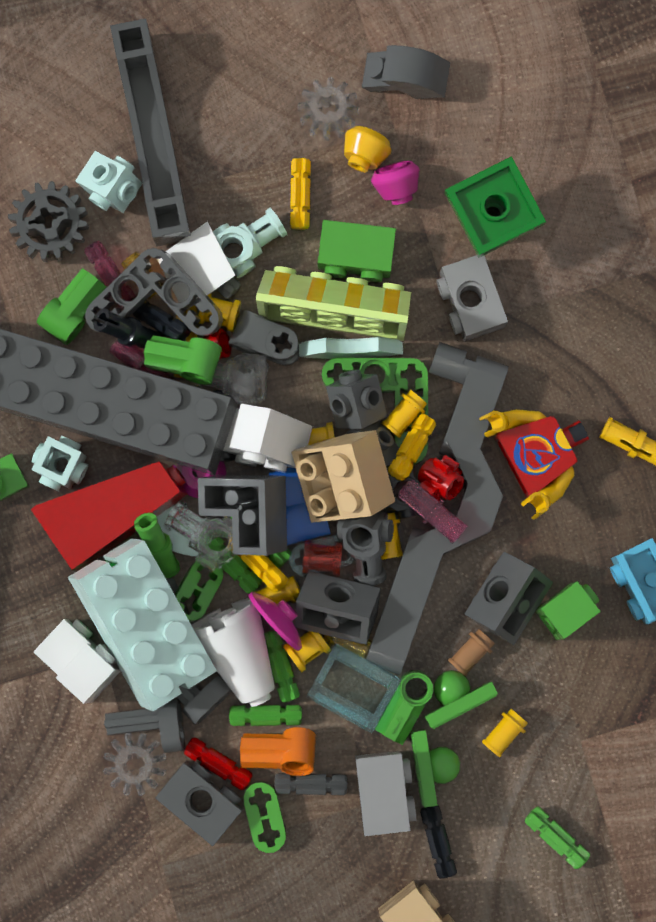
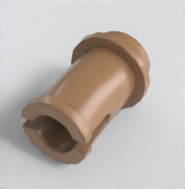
M480 629L475 633L470 632L469 635L471 637L452 658L448 659L465 676L468 675L467 673L487 652L489 654L493 652L491 648L495 643Z

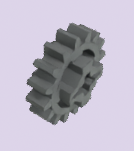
M53 181L49 182L46 190H43L39 183H35V192L32 194L23 189L22 194L25 200L23 202L16 200L12 202L18 212L8 214L10 222L17 224V226L9 229L12 237L21 236L15 243L21 250L29 246L27 255L33 259L39 252L43 262H48L50 254H54L58 261H62V251L67 250L72 255L76 252L72 244L75 241L84 243L85 239L79 232L80 230L89 229L88 223L80 219L88 215L85 207H77L82 201L79 195L76 194L69 198V187L64 185L60 191H57ZM49 199L60 201L68 208H65V206L58 208L52 205ZM36 205L31 216L26 217L29 210ZM51 215L54 219L52 227L46 229L44 226L46 223L45 217ZM71 227L67 236L62 239L61 237L65 229ZM29 236H41L46 239L48 245L37 243Z

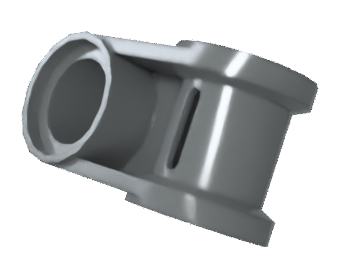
M246 310L241 311L228 343L229 346L238 351L256 357L259 356L284 366L292 365L299 359V344H301L295 332L290 328L271 322L258 314ZM288 339L292 348L290 350L284 349L280 354L276 344H283Z

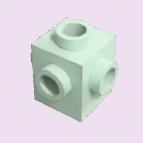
M97 151L93 153L75 180L90 194L88 199L105 211L112 207L124 213L130 202L136 197L137 191L143 184L132 173L135 167L119 156L112 160Z
M62 435L59 441L48 436L45 443L41 442L32 457V463H34L32 471L41 475L39 483L58 492L61 486L71 490L74 483L79 485L88 469V464L84 463L87 456L79 451L81 444ZM60 459L68 460L64 472H59L56 469V463Z

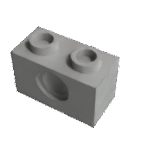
M475 255L441 268V278L437 279L436 282L442 299H449L453 312L449 313L448 316L455 335L461 333L465 342L506 327L508 320L485 256L478 258ZM465 291H474L478 294L480 303L475 307L465 306L460 299V295Z

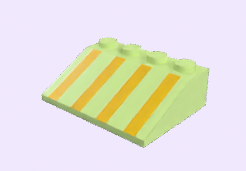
M276 266L274 271L265 270L257 291L256 304L259 315L270 321L404 341L411 292L404 291V286L394 283H383L381 288L368 286V281L361 278L348 277L346 282L332 280V275L327 273L311 272L309 277L296 275L295 269Z

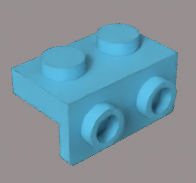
M653 538L612 557L611 560L614 566L610 567L619 587L625 586L631 598L627 600L631 614L636 621L642 619L644 625L656 621V544Z

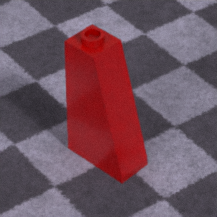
M158 461L38 504L31 511L71 570L79 571L136 532L134 521L138 516L144 513H153L157 517L188 495L182 486L186 483V480L174 464L169 467L168 464Z

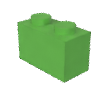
M323 220L318 270L325 271L324 273L332 275L333 278H346V273L361 275V279H365L368 282H382L383 278H390L396 228Z
M576 581L568 584L539 606L535 613L556 640H562L601 612L596 606L600 600L588 584L580 585Z

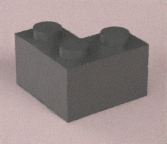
M214 475L198 478L199 516L232 517L233 554L267 556L287 551L286 476Z

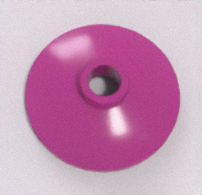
M251 592L248 597L263 618L291 647L297 651L301 650V639L293 623V620L298 617L294 609L284 599L276 604L261 594Z

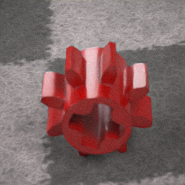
M444 455L441 461L437 458L428 459L418 473V481L421 482L419 488L423 490L422 495L434 503H437L441 497L445 500L454 499L464 484V478L461 476L462 471L458 468L460 463L447 455Z

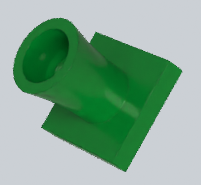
M512 156L445 189L444 192L478 258L546 223ZM495 210L498 212L499 216H491L487 213V211Z

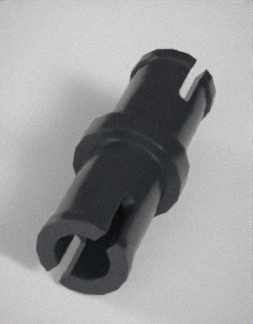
M105 308L98 311L95 316L96 319L105 323L101 324L97 321L93 323L96 331L117 338L120 344L127 347L134 345L144 349L147 340H150L153 335L165 337L159 331L143 326L140 320L136 318H124Z

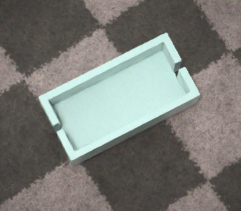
M132 538L103 555L106 561L95 560L70 575L68 579L110 653L115 657L116 664L140 706L155 711L182 694L179 686L190 689L217 670L144 540Z

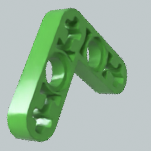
M333 358L323 366L322 381L325 387L334 383V379L327 376L328 373L334 372V366H342V372L354 370L352 365H360L359 370L361 374H364L365 370L370 366L376 365L381 367L385 372V379L380 384L382 393H394V409L403 399L400 397V390L408 391V380L401 378V373H406L408 366H414L415 372L422 375V378H417L415 381V392L422 391L421 398L427 403L423 410L425 411L424 414L428 415V371L424 363L418 359ZM413 422L408 426L407 429H411ZM404 432L400 439L394 435V441L399 448L408 432ZM428 441L417 462L413 463V465H417L425 458L428 450Z

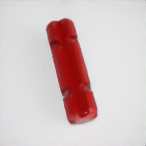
M193 737L190 739L184 749V754L194 761H201L200 765L224 780L228 778L231 780L230 784L238 789H246L253 777L252 772L242 768V766L240 768L235 766L236 762L212 747L208 749L205 747L206 743L198 738Z

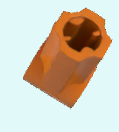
M301 727L286 729L283 734L243 733L240 743L242 768L281 769L282 772L292 776L309 775L314 769L316 734L310 729Z

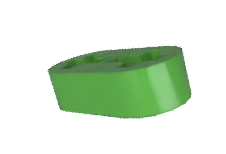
M202 557L189 567L175 593V597L183 610L185 606L181 602H185L192 594L196 596L192 604V608L196 611L186 614L191 624L198 621L205 614L223 579V569L220 563L210 557ZM207 568L210 570L208 576L212 580L209 579L202 587H199L197 584L201 574L198 571Z
M264 781L255 782L246 789L244 794V806L252 839L260 851L274 853L284 845L286 840V829L278 796L271 784ZM261 788L264 794L270 793L271 799L266 801L267 814L261 815L258 804H251L250 798L255 796V789ZM269 819L271 829L279 830L280 836L275 838V845L269 846L266 840L260 841L259 835L264 832L262 820Z

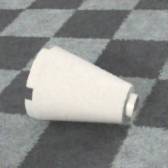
M247 598L231 603L233 608L221 611L219 608L212 611L191 625L218 674L241 703H250L251 707L268 701L271 698L270 692L275 689L261 615L251 600Z

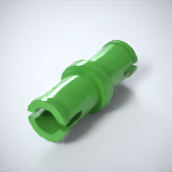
M153 513L141 514L134 521L135 530L147 544L164 577L171 578L175 576L180 570V563L172 551L173 544L169 535L162 531L156 515Z

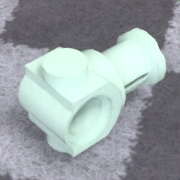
M271 207L265 210L266 215L249 226L242 223L236 227L229 226L226 223L213 231L222 250L231 243H237L243 247L239 257H226L238 278L245 276L256 267L254 258L263 253L261 247L278 236L283 238L288 235Z

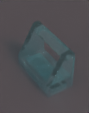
M336 643L308 692L307 698L372 734L396 691L401 678ZM335 660L388 688L374 714L322 686Z

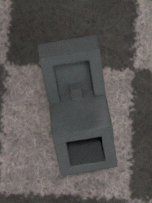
M390 45L387 46L386 51L367 53L362 88L369 92L399 90L415 99L444 98L450 62L423 49Z

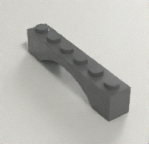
M145 18L110 25L135 140L152 237L156 247L178 243L185 237L191 236L148 23Z

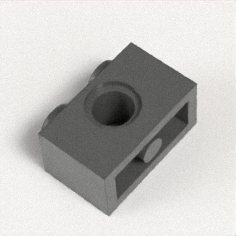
M503 552L477 595L473 598L465 615L484 629L515 645L553 584V581L535 567Z
M308 571L296 600V613L298 617L295 618L294 625L296 628L367 645L378 615L381 588Z
M185 761L155 799L211 846H214L244 809L238 804L241 801V797L226 785L221 789L209 780L213 774L200 765L199 762L195 761L191 765ZM205 790L211 795L212 805L208 810L201 811L193 806L192 795L195 791Z

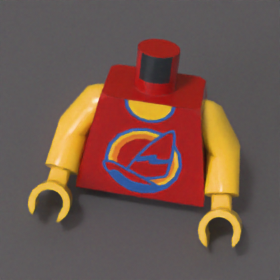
M515 409L502 413L499 411L489 412L479 418L480 421L488 420L492 426V430L485 432L484 435L490 437L497 434L494 439L526 498L522 501L521 505L523 507L530 503L536 508V514L531 517L535 520L544 514L552 504L563 497L574 478L573 465L578 462L572 448L588 441V434L579 420L561 429L554 416L546 417L540 411Z

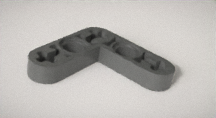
M156 248L147 249L142 252L90 303L85 314L87 324L96 331L93 323L98 320L95 316L99 308L109 309L116 302L123 306L124 310L121 311L120 308H114L111 312L127 318L156 292L184 324L197 335H213L219 331L223 323L222 312L169 253ZM150 258H162L163 261L160 263V267L163 271L170 275L175 271L176 275L166 280L158 272L153 271L150 273L149 269L152 266L149 262ZM129 280H133L139 288L138 296L133 301H126L121 295L122 285ZM163 281H165V283H164L163 286L161 287V286H160V283L163 282ZM182 281L187 284L190 293L187 300L177 303L171 296V289L174 284ZM111 295H112L113 299L115 300V302L109 300V298H110ZM198 297L201 299V302L196 303L195 306L201 312L208 313L211 311L212 313L209 318L212 323L210 327L198 326L201 319L194 310H189L187 314L184 312L185 309L194 305Z

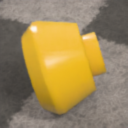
M355 126L345 133L344 156L349 160L348 165L357 171L367 173L369 169H377L392 152L389 140L375 130L363 126Z

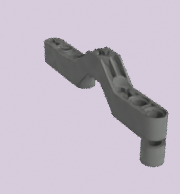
M439 342L429 373L460 383L463 387L439 454L447 455L460 463L458 468L462 471L461 476L464 478L466 488L454 520L428 532L413 527L365 660L366 664L400 675L442 556L488 534L492 529L503 498L480 449L485 437L484 433L487 431L490 422L486 419L480 421L479 418L494 411L509 366L479 355L476 361L466 359L467 351Z

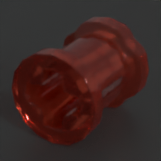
M305 540L302 573H309L310 570L333 572L334 576H340L342 542H336L335 546L312 544L311 540Z

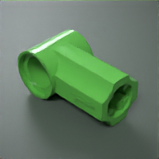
M82 268L60 297L53 298L45 306L37 319V324L64 345L70 344L86 322V309L107 286Z
M153 335L150 340H147L144 348V365L148 369L179 374L184 379L193 383L210 385L213 381L222 347L213 341L195 337L191 338L190 342Z
M410 670L401 677L395 693L374 728L376 731L401 745L404 744L424 706L433 694V684L426 673L420 670ZM413 678L424 680L427 687L425 693L416 698L409 696L405 691L409 680Z

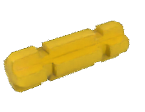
M295 158L291 161V175L294 178H291L290 207L293 212H290V227L295 230H305L310 227V213L307 210H310L311 181L308 176H311V161L306 158Z
M420 414L416 417L411 426V431H408L396 453V459H393L388 468V473L397 480L403 481L410 475L413 463L417 462L428 441V436L432 434L436 426L435 420L427 414Z
M233 540L230 542V545H229L232 550H233ZM238 555L273 592H279L287 585L288 578L267 556Z

